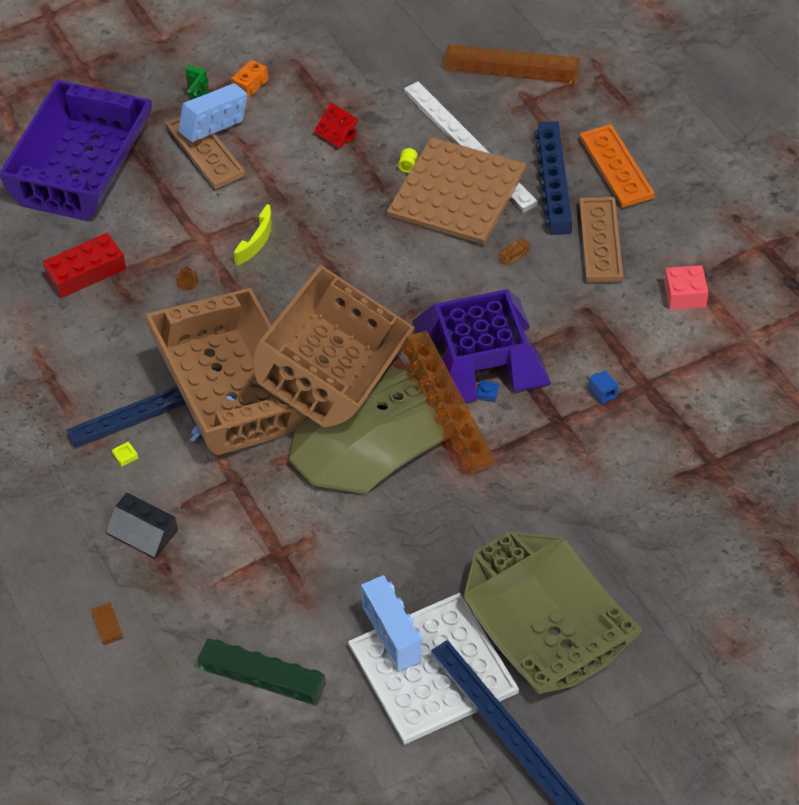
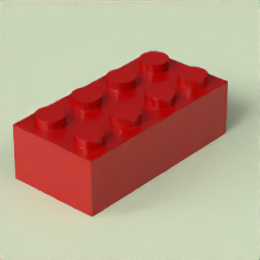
M108 232L43 261L45 274L61 298L127 269L124 254Z

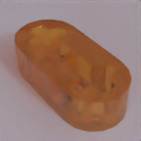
M524 238L518 239L500 252L499 259L504 264L509 265L526 255L531 248V244Z

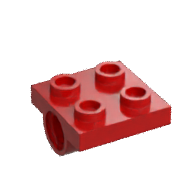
M331 102L315 127L314 132L341 149L345 142H351L356 136L357 129L355 126L359 119Z

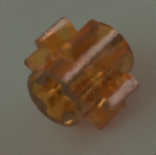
M189 267L180 269L179 274L175 275L177 286L182 287L184 290H190L194 288L195 283H199L196 270L192 271Z

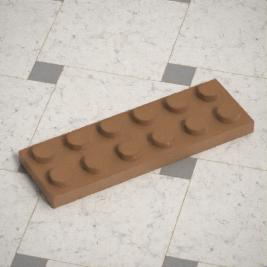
M181 117L166 123L167 130L214 189H218L246 176L245 170L215 133L191 142L178 131Z
M615 197L579 198L586 282H623Z

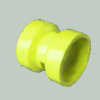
M411 148L404 149L401 152V159L398 163L399 169L405 173H410L418 160V153Z

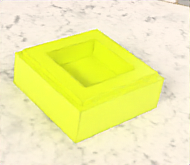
M129 441L112 449V454L121 467L138 459V454Z

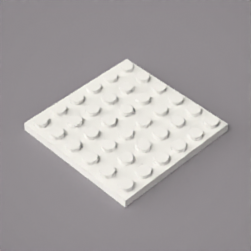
M461 593L410 614L414 623L413 627L415 630L418 629L422 635L423 641L421 645L423 653H421L422 662L398 671L376 630L348 641L351 651L404 745L477 712L430 655L432 649L447 639L499 702L519 693V688Z

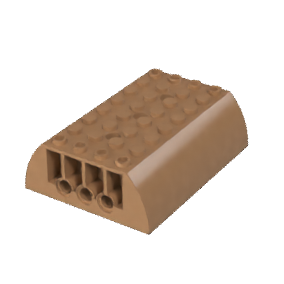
M320 265L259 341L254 355V371L257 383L323 427L340 424L351 418L358 411L415 327Z

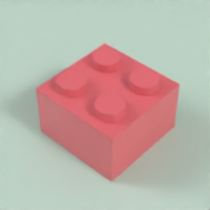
M702 265L666 268L664 285L670 310L705 308L707 306L708 288Z

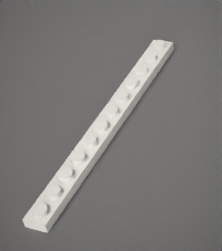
M419 82L404 88V93L453 143L489 153ZM519 183L510 201L524 213L536 207L537 200Z

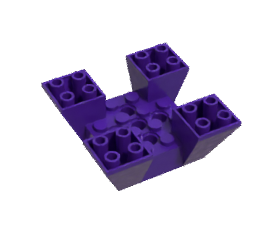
M508 289L436 303L412 321L422 351L445 347L446 352L431 375L433 387L440 393L447 406L477 400L474 371L505 365L514 392L551 385L541 354L523 331L529 329L530 325L521 301Z

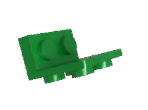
M187 65L185 73L189 101L210 93L206 70Z

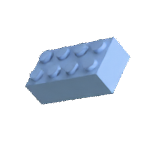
M233 83L183 103L178 131L193 142L242 122L248 94Z
M383 575L361 584L363 608L398 671L422 662V635L418 629L415 630L413 627L414 623L411 615L405 613L401 598H397L394 594L395 589L392 582H388Z

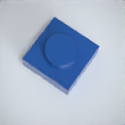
M481 380L477 391V399L495 403L499 391V383Z

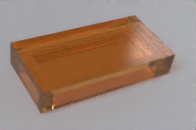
M111 603L91 609L103 646L123 639Z

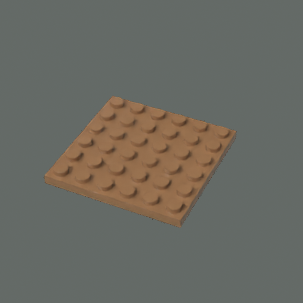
M431 137L387 210V216L485 245L524 175L527 164Z

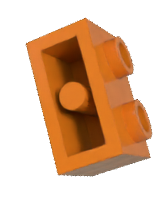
M251 59L231 78V84L235 83L248 94L247 98H249L269 80L267 67Z

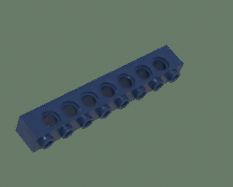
M559 121L538 122V129H535V140H538L536 142V151L540 152L538 154V164H541L539 166V175L543 177L541 179V189H544L542 200L546 202L544 204V215H548L545 218L546 228H549L550 235L571 234L572 217Z

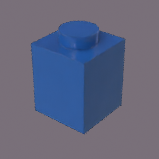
M604 370L600 373H595L589 378V391L602 405L617 397L618 384Z

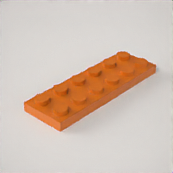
M612 124L580 133V140L622 208L654 199V191Z

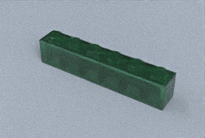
M207 638L197 658L200 670L317 706L326 686L325 674L318 670H309L296 663L290 664L276 657H267L260 652H251L238 645L225 644L218 639L212 640Z

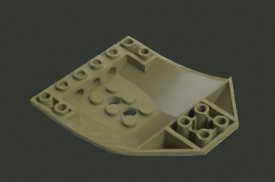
M391 362L358 411L345 422L323 427L309 417H306L295 428L289 461L314 486L368 495L372 488L398 468L430 448L460 434L461 429L440 393L416 370ZM378 405L386 406L387 409H386V410H380V409L377 408V406H378Z
M507 532L474 552L464 599L501 652L539 694L578 685L609 666L642 632V628L612 599L593 577L569 545L566 537ZM553 628L560 630L558 635H550L548 632ZM564 644L572 645V647L568 649L562 648Z

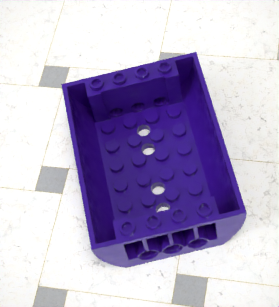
M56 80L1 169L0 178L3 185L22 207L88 221L95 214L148 120L152 109V101L146 98Z

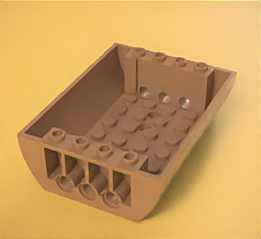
M251 288L146 314V325L207 447L213 453L221 455L288 436L307 417L257 383L254 371V355L259 341L270 329L271 324ZM205 353H211L214 356L208 357L205 355ZM218 367L221 369V371L217 372L215 370H212V368ZM227 396H233L236 400L231 401L227 399Z

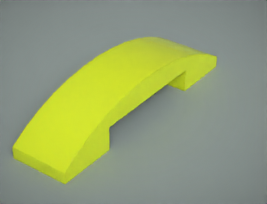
M267 204L259 215L260 226L250 241L242 240L233 252L235 265H241L251 259L266 243L272 228L270 205Z

